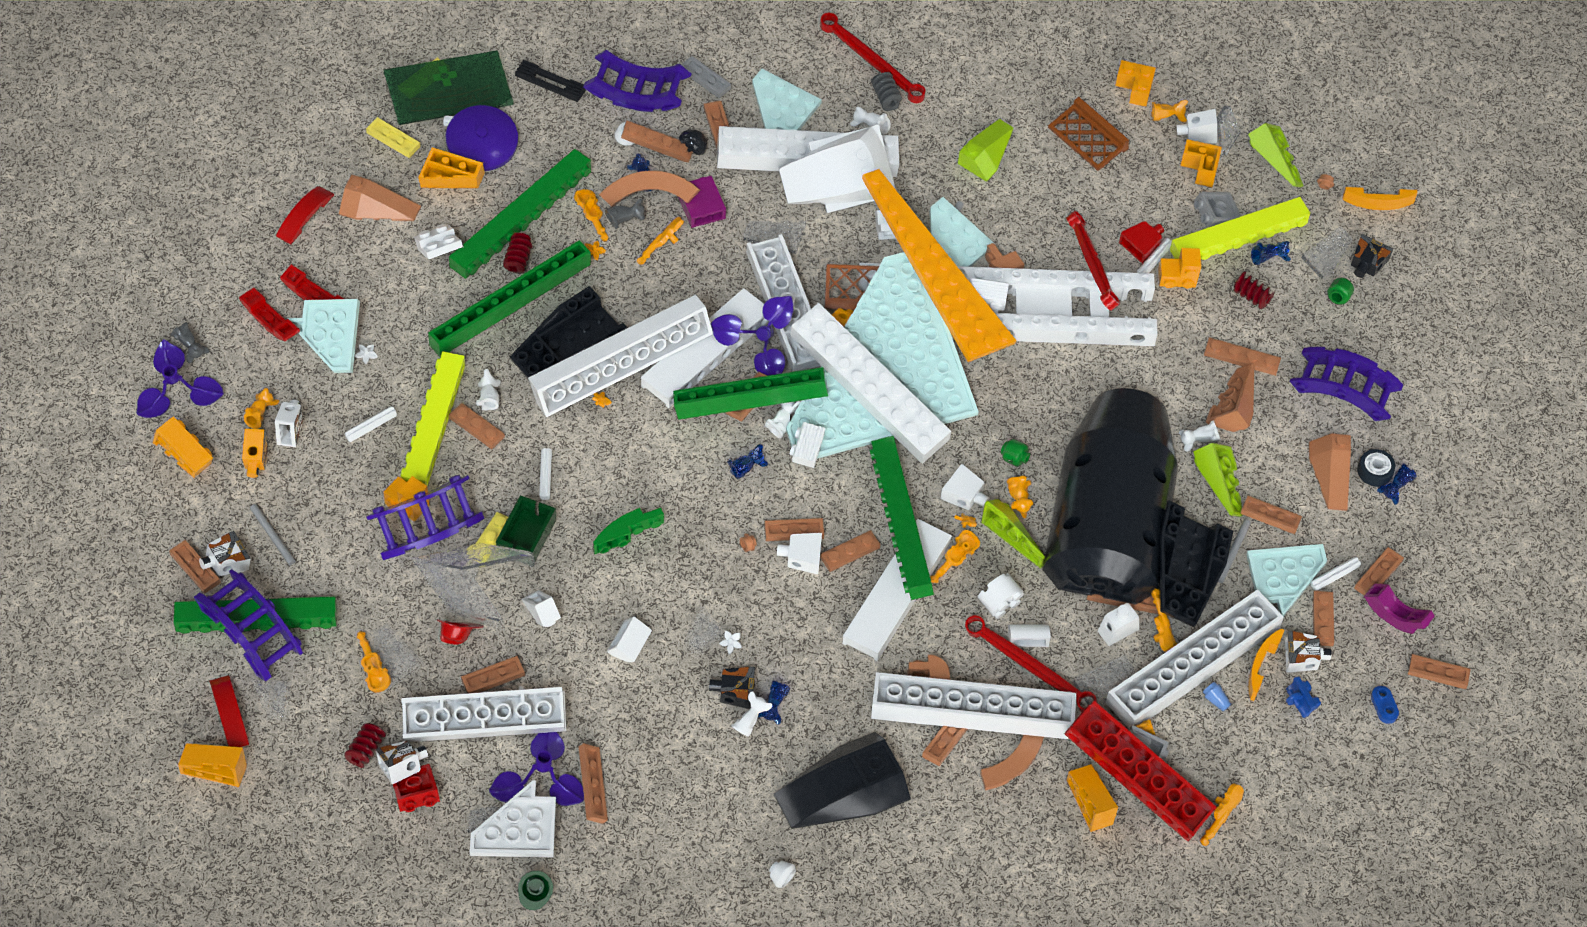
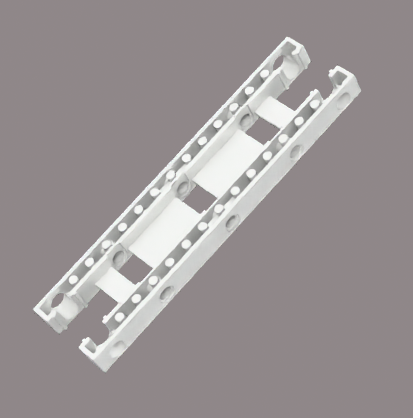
M859 263V265L880 266L881 263ZM957 266L970 283L972 278L1009 284L1007 294L1016 296V314L998 313L995 310L993 312L1017 341L1155 346L1157 319H1151V317H1148V319L1128 318V316H1125V318L1109 317V309L1106 308L1100 299L1102 294L1091 271ZM870 270L865 276L871 281L876 271ZM1105 272L1111 289L1119 300H1126L1130 290L1139 289L1142 291L1141 300H1144V302L1152 301L1155 290L1153 273ZM864 277L858 281V288L860 290H866L869 286L868 281ZM1072 296L1089 298L1090 316H1072ZM1133 335L1144 336V338L1140 340L1131 339Z

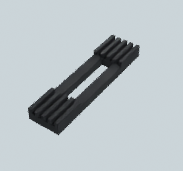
M524 59L515 71L516 77L576 102L580 100L586 91L583 88V84L548 72ZM536 74H538L542 77H545L561 85L566 86V88H560L544 80L536 78L535 76Z

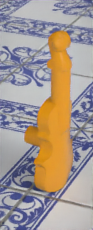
M588 189L576 191L574 199L577 205L583 208L585 217L592 221L597 234L601 236L600 239L603 242L607 241L609 237L599 221L603 213L600 207L596 205L598 199H596L595 193Z
M676 217L643 251L642 257L637 259L639 265H643L646 259L650 258L653 251L664 245L668 239L673 244L678 241V238L673 233L684 223L681 217Z
M963 530L955 538L956 545L950 547L945 553L946 561L936 571L935 575L931 576L932 583H938L939 578L951 566H959L966 559L967 554L973 555L974 551L979 548L980 541L973 532Z
M1155 588L1151 594L1158 612L1154 622L1159 633L1154 635V640L1157 643L1159 642L1161 649L1166 653L1176 646L1177 642L1173 636L1167 615L1160 611L1159 589Z
M359 631L357 639L360 640L359 643L365 654L361 660V665L368 674L365 681L372 692H382L391 683L388 669L382 668L380 656L375 652L372 653L369 642L365 638L366 633Z
M1231 784L1227 792H1225V798L1220 796L1216 798L1215 803L1219 806L1214 811L1215 821L1209 830L1205 831L1206 834L1200 840L1203 846L1209 844V840L1215 836L1221 825L1226 822L1232 810L1241 802L1244 789L1240 785Z

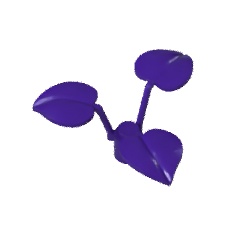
M774 297L765 302L762 313L764 318L769 321L768 325L761 326L757 330H740L742 326L741 319L735 315L727 314L717 317L711 322L713 335L719 343L730 346L738 342L740 338L739 333L756 334L757 338L764 341L765 344L763 348L764 353H758L754 358L755 369L757 372L767 376L782 374L785 368L784 354L774 348L767 351L769 340L774 336L771 324L777 329H782L790 323L794 307L792 297Z
M163 339L156 349L153 360L155 369L162 373L164 377L163 391L161 393L156 388L144 390L138 398L136 413L144 418H153L164 414L170 406V400L164 396L167 384H176L178 381H181L192 390L190 398L194 404L199 406L211 405L221 398L224 392L221 385L210 377H197L194 380L193 386L186 382L178 373V369L185 362L183 351Z
M557 732L538 733L532 740L530 751L536 760L523 781H521V777L517 773L507 771L498 775L489 788V793L494 798L507 803L524 788L523 785L527 783L533 772L537 769L541 773L550 772L552 781L555 784L550 787L549 793L550 797H556L558 805L569 806L584 801L583 787L577 778L569 774L561 775L558 780L555 777L554 768L551 766L552 760L560 758L565 750L564 742Z

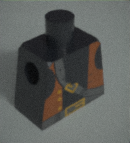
M1362 234L1351 266L1356 268L1354 274L1359 278H1363L1366 273L1375 276L1390 260L1393 248Z
M755 667L723 669L722 680L710 679L709 691L721 692V703L750 709L751 705L748 696L754 688Z

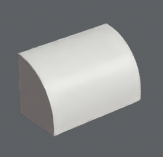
M633 616L623 622L607 652L626 662H634L652 630Z
M1048 624L1008 625L1009 642L1015 646L1049 647L1051 636Z

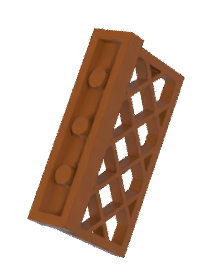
M1080 97L1076 98L1070 108L1048 125V128L1097 171L1107 165L1118 154L1124 153L1129 149V139ZM1074 111L1079 115V119H1068V116ZM1066 124V130H1058L1055 126ZM1068 124H1079V130H1068ZM1081 124H1089L1091 130H1081ZM1068 135H1078V141H1070ZM1080 135H1091V141H1080ZM1093 135H1102L1104 141H1093ZM1080 145H1091V152H1083L1080 149ZM1093 145H1104V152H1093ZM1106 145H1113L1117 149L1114 152H1106ZM1093 156H1104V159L1101 163L1097 164L1093 161Z
M827 264L825 309L837 310L841 308L843 310H855L860 300L859 298L866 291L862 292L856 283L862 277L870 283L865 274L870 270L877 272L880 266ZM830 268L839 269L843 275L837 281H834L830 276ZM852 269H857L861 274L855 282L847 276V273ZM844 276L852 283L845 291L837 284ZM836 285L842 294L837 298H829V290ZM852 286L861 293L856 299H851L846 294Z

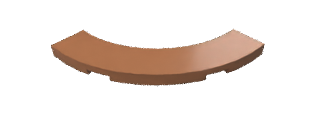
M642 171L618 179L599 195L611 207L616 206L621 200L632 193L642 190L667 191L689 203L700 189L675 174L662 171Z
M1023 735L1020 744L1008 758L997 765L981 769L980 775L984 789L990 790L1009 783L1015 777L1020 776L1035 760L1044 737Z

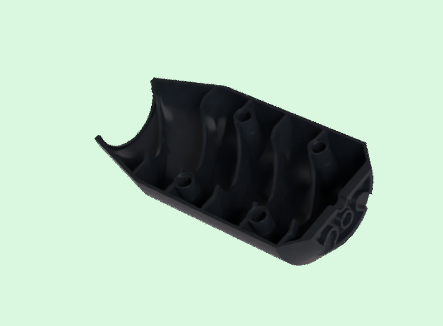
M1130 388L1111 389L1101 393L1094 400L1066 447L1042 569L1058 590L1087 596L1099 594L1105 599L1136 605L1151 597V593L1155 588L1159 589L1160 531L1167 501L1173 502L1178 464L1167 410L1159 399L1149 393Z

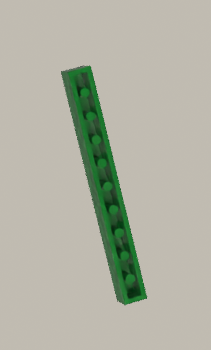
M573 149L466 241L463 247L458 248L449 256V267L465 279L470 275H474L478 268L483 264H487L495 253L501 252L504 245L511 241V236L514 233L525 231L533 220L539 219L541 213L546 209L549 210L554 202L563 198L570 188L576 187L579 180L587 177L591 172V160L578 150Z
M580 240L428 332L429 346L441 358L442 352L449 353L590 266L591 252Z
M894 436L871 441L873 449H869L872 461L876 460V463L873 464L875 475H880L879 478H876L878 487L884 491L880 493L882 503H887V507H884L886 519H891L888 522L889 531L895 535L891 537L893 547H898V551L895 554L897 562H902V566L899 567L901 578H906V581L903 582L905 594L909 593L911 600L934 595Z

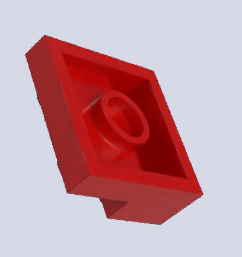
M430 764L420 766L419 772L392 784L400 812H412L417 807H432L436 802H440Z

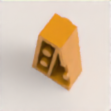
M432 147L418 179L421 188H479L485 171L482 162Z
M173 416L156 430L152 443L156 446L160 444L166 449L164 453L167 456L172 455L178 461L177 464L193 478L212 463L213 457L210 450L206 447L203 448L199 444L198 438L186 430V426L181 420H177Z
M186 743L178 767L181 774L239 787L247 763L244 750L241 747Z
M1091 764L1069 771L1067 782L1090 832L1113 825L1118 806L1101 781L1098 772L1094 770Z

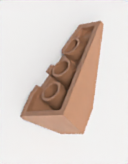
M351 175L344 188L339 215L356 220L373 218V220L414 221L421 206L369 179Z
M1253 363L1236 369L1227 383L1229 389L1224 393H1220L1218 398L1221 401L1217 406L1213 405L1206 420L1208 425L1214 420L1216 427L1231 432L1245 430L1250 426L1254 404L1255 365Z
M1331 433L1309 442V461L1314 468L1316 479H1318L1328 509L1348 510L1351 435Z

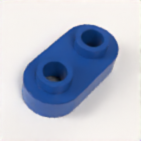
M1385 686L1375 687L1371 694V700L1379 719L1386 724L1394 723L1399 716V710L1391 691Z

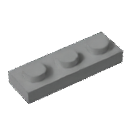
M693 56L681 64L692 74L691 79L719 99L731 89V84Z

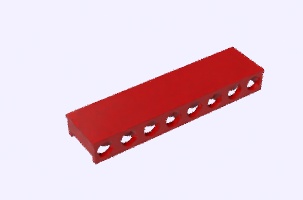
M1095 701L1085 708L1064 733L1065 736L1188 842L1217 808Z

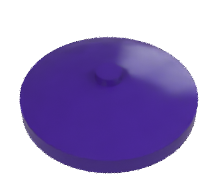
M486 105L465 108L458 112L447 126L446 147L448 152L482 162L484 171L502 167L512 159L517 150L518 131L516 125L505 112L498 108Z

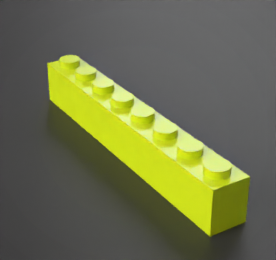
M1301 197L1173 239L1170 252L1175 259H1179L1181 248L1200 249L1201 259L1206 260L1212 255L1223 254L1233 248L1238 249L1244 244H1252L1259 239L1270 238L1280 232H1288L1291 228L1303 227L1308 223L1310 211Z
M442 352L441 358H438L436 361V374H432V386L426 392L427 402L421 408L422 418L417 421V433L411 439L412 449L406 455L407 465L401 471L400 477L406 482L413 476L428 487L449 420V414L451 413L465 369V356Z

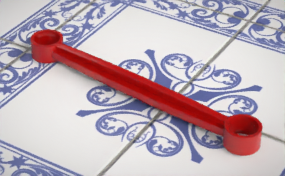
M828 12L821 16L820 28L826 33L833 32L879 72H890L895 80V84L907 92V98L910 102L917 104L924 101V86L909 82L882 57L839 25L838 17L834 13ZM825 21H833L834 24H832V25H827V24H825L824 22H825ZM918 91L922 93V95L914 96L911 94V92Z
M1073 211L1066 217V220L1075 231L1087 265L1102 294L1100 296L1102 303L1107 309L1112 311L1121 304L1120 300L1111 289L1102 263L1097 256L1096 249L1084 227L1086 225L1085 220L1077 211Z
M973 615L966 620L965 628L971 637H982L1000 652L1056 690L1076 693L1077 706L1081 712L1085 710V708L1080 706V701L1084 697H1091L1097 702L1096 696L1092 692L1079 691L1044 664L988 629L982 617ZM974 621L982 623V628L978 632L969 630V625Z

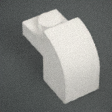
M875 211L878 239H896L881 211Z

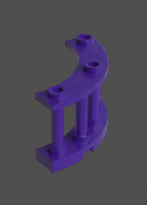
M605 50L595 55V59L601 63L597 76L586 81L583 88L600 99L604 97L613 101L612 104L642 112H653L654 109L667 111L681 105L682 100L675 93L680 80L689 78L692 74L680 64L665 68H649L635 65ZM607 67L619 73L614 87L602 81ZM625 76L638 79L633 93L620 90ZM645 81L657 82L652 95L640 94ZM672 82L670 89L661 93L664 83Z
M1325 347L1303 348L1301 354L1308 361L1301 378H1292L1289 381L1299 393H1321L1343 399L1363 410L1374 421L1391 418V415L1384 409L1391 392L1402 391L1404 386L1388 370L1386 372L1377 367L1378 363L1350 351L1338 348L1335 351L1325 350ZM1315 365H1326L1321 379L1310 378ZM1334 366L1348 369L1342 384L1329 381ZM1355 372L1367 377L1362 393L1349 387ZM1374 382L1383 389L1378 403L1368 397Z
M460 474L449 478V482L427 493L421 491L414 494V498L386 508L379 506L372 509L373 513L366 516L367 520L378 519L387 542V549L380 553L382 559L386 560L406 554L405 551L415 547L416 549L426 547L459 533V529L464 526L469 528L485 519L482 511L477 513L471 511L461 483L467 481L469 476L460 477ZM452 488L455 489L464 512L463 518L459 520L456 519L446 491ZM439 495L449 521L447 523L448 526L441 529L436 527L426 502L427 499ZM418 503L429 529L427 535L419 538L417 535L415 536L405 508ZM396 511L399 514L408 538L406 539L407 542L401 544L394 541L385 515Z
M231 569L229 573L233 580L211 597H206L199 592L194 596V599L205 615L216 624L221 622L224 625L226 635L234 644L239 643L244 649L245 653L243 656L255 675L266 682L272 677L268 671L270 669L269 666L291 650L302 655L303 651L300 648L302 644L295 635H292L286 624L274 610L275 606L271 600H266L247 581L243 573H237ZM236 587L244 591L243 594L224 608H219L216 605L217 601ZM249 598H252L260 608L240 623L234 624L228 617L229 613ZM266 613L274 623V626L254 641H248L242 634L243 630ZM280 632L287 643L265 660H261L256 652L258 647Z

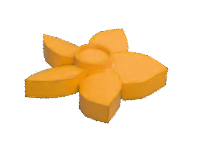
M598 241L594 242L593 246L585 243L586 248L597 261L599 254L606 252L603 247H599Z
M604 392L593 394L592 400L596 401V405L604 408L605 405L612 403L610 399L605 397Z
M963 513L961 517L957 515L954 517L962 521L963 528H966V525L970 527H976L977 525L976 518L966 516Z

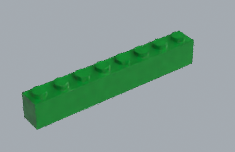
M824 367L675 390L673 391L676 414L678 420L826 397L828 396V388Z
M335 596L269 599L275 606L274 610L289 630L291 628L307 630L311 627H321L323 629L337 627V603ZM248 599L230 612L228 617L234 624L240 623L260 608V606L253 599ZM219 600L216 602V605L219 608H224L233 600ZM196 601L174 602L173 623L176 632L187 634L191 631H200L202 633H209L210 631L224 632V625L221 622L216 624L205 615ZM265 613L246 627L243 632L250 631L251 629L267 631L274 626V623Z

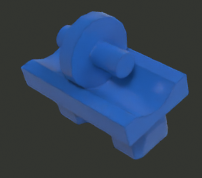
M1295 677L1293 683L1286 688L1289 695L1286 703L1288 705H1295L1303 718L1308 717L1312 711L1321 705L1318 697H1311L1309 693L1311 691L1310 683L1302 681L1300 677Z

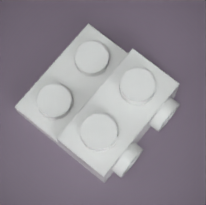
M448 224L438 225L436 229L431 231L424 230L419 235L414 236L418 250L428 259L463 247L461 240L455 235L454 229Z

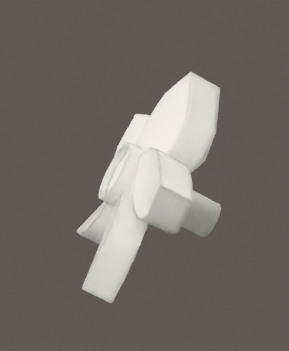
M359 344L361 352L356 353L355 358L363 357L365 364L368 363L369 358H378L377 354L373 351L374 345H368L366 348Z
M725 631L726 639L722 640L719 644L728 646L727 651L729 654L733 652L734 647L743 648L741 643L738 642L740 633L732 634L729 631Z

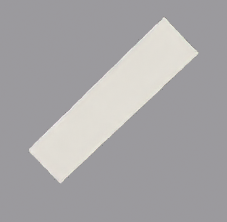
M780 234L778 238L755 244L747 243L746 253L765 302L774 297H792L794 307L790 323L782 329L775 328L791 371H802L821 366L790 336L791 326L811 310L783 235Z
M744 288L709 318L711 324L714 319L722 315H735L742 321L740 330H757L768 322L762 313L764 303ZM739 333V341L730 346L719 343L712 334L660 360L641 376V387L648 389L663 401L666 407L670 408L674 404V398L672 399L673 391L693 388L754 333Z
M917 519L916 525L931 577L948 550L952 535ZM896 554L843 635L844 645H849L873 657L875 661L879 660L916 599L911 600L909 593L905 594L903 582L906 581V578H901L899 567L902 566V562H897Z
M562 687L402 698L403 739L408 742L567 731L565 691H563Z

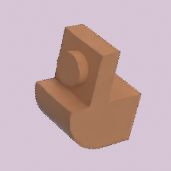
M994 243L987 245L985 258L989 263V267L1024 269V263L1016 251L1002 256Z
M928 655L927 662L916 660L908 664V676L950 680L948 665L938 656Z

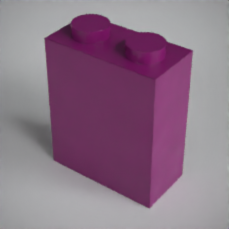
M712 175L689 181L700 191L689 203H686L680 197L678 199L691 228L726 219V207Z

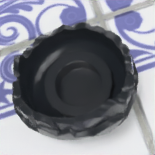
M690 129L680 134L679 140L688 147V152L692 151L699 156L705 153L707 140L703 133Z

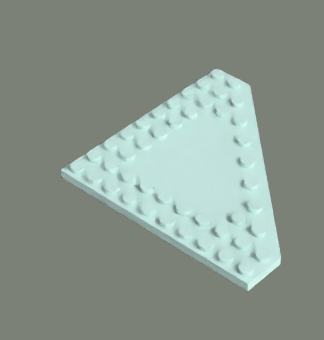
M902 252L884 257L844 328L943 424L977 416L979 411L950 331L906 254ZM825 369L828 396L802 400L786 427L791 447L792 444H797L798 439L795 438L798 427L802 428L803 422L825 428L817 459L872 444L871 441L893 436Z

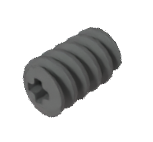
M884 72L874 76L871 79V83L883 110H896L900 105L902 96L897 89L892 74Z

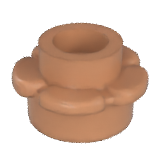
M1322 174L1317 179L1319 187L1329 190L1334 186V178L1330 175Z
M745 533L740 538V545L745 552L755 550L757 543L754 536H749V534Z

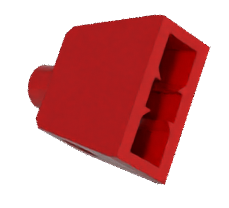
M1143 221L1122 231L1119 243L1143 264L1161 244L1163 238L1161 234L1164 233V228L1161 224H1156L1152 227L1146 221Z

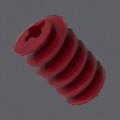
M514 233L511 236V241L503 260V266L506 270L516 274L525 272V267L533 247L529 235Z
M1244 271L1234 284V292L1240 293L1241 297H1246L1247 301H1252L1253 305H1258L1259 309H1264L1272 300L1275 292L1270 294V287L1264 290V283L1257 286L1258 279L1251 282L1252 275L1245 278L1246 271Z
M371 723L363 724L361 730L357 733V737L349 745V750L344 753L346 760L355 766L364 768L363 763L368 764L370 762L368 757L374 756L372 750L376 751L375 749L378 748L376 744L382 743L380 737L385 738L386 733L377 725Z

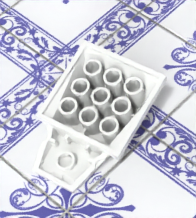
M879 125L809 142L810 152L807 155L779 169L788 204L821 203L825 205L827 213L874 202L872 195L862 180L863 174L880 169L895 188Z

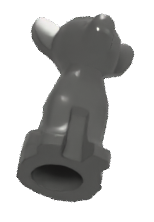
M639 199L632 207L614 206L605 210V215L615 229L618 228L620 223L627 222L633 217L644 220L645 209L641 204L643 200Z
M187 322L173 329L171 337L179 340L188 348L186 360L189 364L193 362L194 358H199L202 354L209 353L207 347L195 342L194 335Z

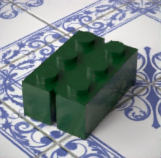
M520 495L496 540V553L513 559L515 556L516 561L533 566L556 522V508L539 503V515H536V501Z

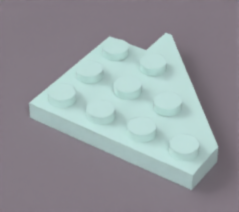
M761 69L752 80L765 129L800 130L822 103V99L764 69Z
M944 197L930 207V233L956 266L971 267L986 254L987 245L994 243Z
M358 299L304 300L303 317L287 319L299 328V335L334 373H353L360 301Z
M1323 544L1248 550L1246 554L1254 590L1258 589L1270 603H1277L1279 612L1283 617L1327 562Z

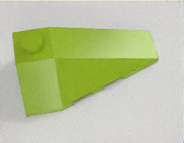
M998 119L972 138L959 151L958 164L987 182L998 170L1014 127Z
M1264 123L1248 134L1251 146L1288 182L1295 187L1304 186L1298 169L1291 163L1294 157L1286 149L1289 147V143L1280 126Z
M1211 443L1193 451L1196 466L1229 515L1243 516V514H1240L1242 510L1241 496L1235 489L1239 485V480L1234 477L1233 471L1237 470V464L1232 447Z
M999 499L986 501L981 523L1039 568H1042L1045 556L1010 506Z

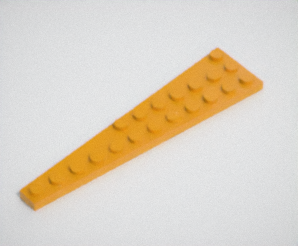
M880 169L863 174V182L967 362L1014 345L1017 340Z

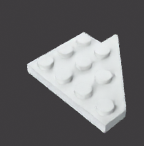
M536 780L531 781L471 833L470 856L554 857L556 797L535 796Z

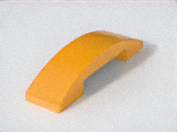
M1345 187L1342 198L1347 203L1366 209L1393 210L1413 204L1417 196V190L1399 189L1397 195L1368 194L1364 193V188Z
M1279 629L1270 635L1256 654L1248 682L1249 696L1252 701L1255 700L1264 679L1263 676L1258 674L1265 655L1267 651L1272 654L1276 653L1284 629Z

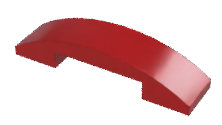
M320 186L312 189L290 211L279 228L276 237L292 245L302 233V227L320 207H325L334 194Z
M292 264L280 276L282 282L303 300L344 299L338 294L333 296L307 279L306 273Z
M254 287L239 297V300L249 313L279 340L285 342L300 332L299 328L289 319L285 320L267 304L265 297Z
M229 675L210 680L228 747L249 745Z

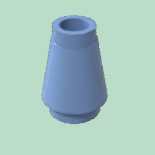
M1213 682L1203 691L1205 698L1221 709L1222 712L1232 705L1220 684L1217 685Z

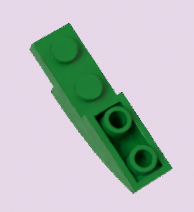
M638 508L613 521L593 541L594 555L607 553L615 547L626 546L631 542V534L638 535L643 530L659 527L664 523L662 509L658 508L643 514L641 509Z

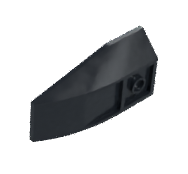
M588 286L560 304L509 357L528 379L628 327L624 323L620 325L616 323L601 306L600 296Z
M1169 500L1167 501L1160 531V611L1187 625L1195 627L1226 567L1233 531L1218 523L1208 528L1184 516L1185 507Z
M876 732L837 747L774 793V797L791 829L872 816L911 800L901 767L886 740Z

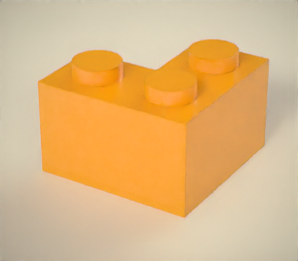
M1121 60L1115 86L1131 89L1129 103L1146 107L1156 68Z
M1189 139L1186 140L1181 166L1198 170L1195 184L1213 187L1222 147Z
M1181 248L1179 259L1161 258L1158 267L1159 286H1165L1166 288L1184 287L1186 289L1196 287L1201 270L1200 249Z
M398 476L383 492L385 504L389 507L414 498L413 495L418 492L425 491L427 493L428 487L413 476L407 482ZM419 503L405 508L408 518L414 522L422 514Z

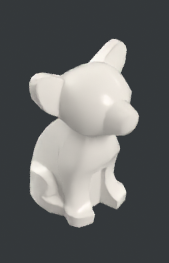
M856 107L853 116L854 120L850 123L851 126H856L863 122L869 127L879 125L881 134H887L891 126L887 114L867 113L861 107Z
M488 369L484 370V376L478 382V386L482 389L480 391V399L476 401L477 406L481 405L482 410L486 411L495 410L499 407V394L494 387H498L501 383L499 379H495L490 374Z
M800 401L796 403H782V409L777 411L775 418L767 419L765 426L777 438H781L785 434L786 427L790 422V414L796 411Z
M1214 420L1209 425L1201 426L1194 431H1179L1181 440L1185 445L1184 451L1186 452L1192 449L1195 441L1217 442L1221 440Z
M753 691L748 696L751 708L743 714L741 719H737L732 724L734 729L748 737L751 735L753 726L757 722L758 714L772 708L771 703H767L762 697H756Z

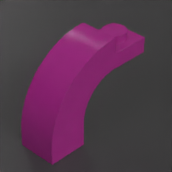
M1374 584L1364 595L1369 606L1380 618L1396 629L1413 634L1417 629H1425L1435 617L1432 610L1414 609L1402 603L1395 596L1389 584Z

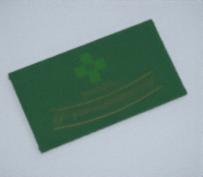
M498 50L383 70L398 125L438 119L444 116H455L461 110L476 105H486L495 108L514 105Z

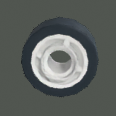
M1372 449L1361 456L1357 472L1361 480L1366 484L1374 487L1384 486L1392 479L1396 464L1389 453L1384 450Z

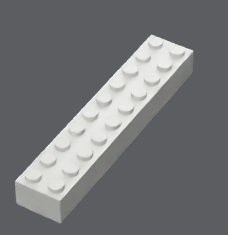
M719 126L717 168L779 171L781 167L807 155L810 152L809 142L844 133ZM881 135L892 177H897L899 168L898 136Z
M694 295L529 377L528 379L537 405L544 415L548 417L712 335L713 331L706 307Z
M820 303L815 305L791 326L790 336L922 464L949 441L951 430Z
M1257 589L1110 690L1106 704L1128 729L1132 725L1142 724L1143 721L1151 719L1279 630L1284 617Z
M876 672L871 719L1069 739L1064 733L1075 721L1076 693Z

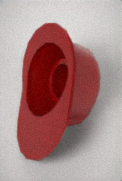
M437 619V621L441 622L440 640L453 645L465 642L472 628L484 627L476 623L448 622Z

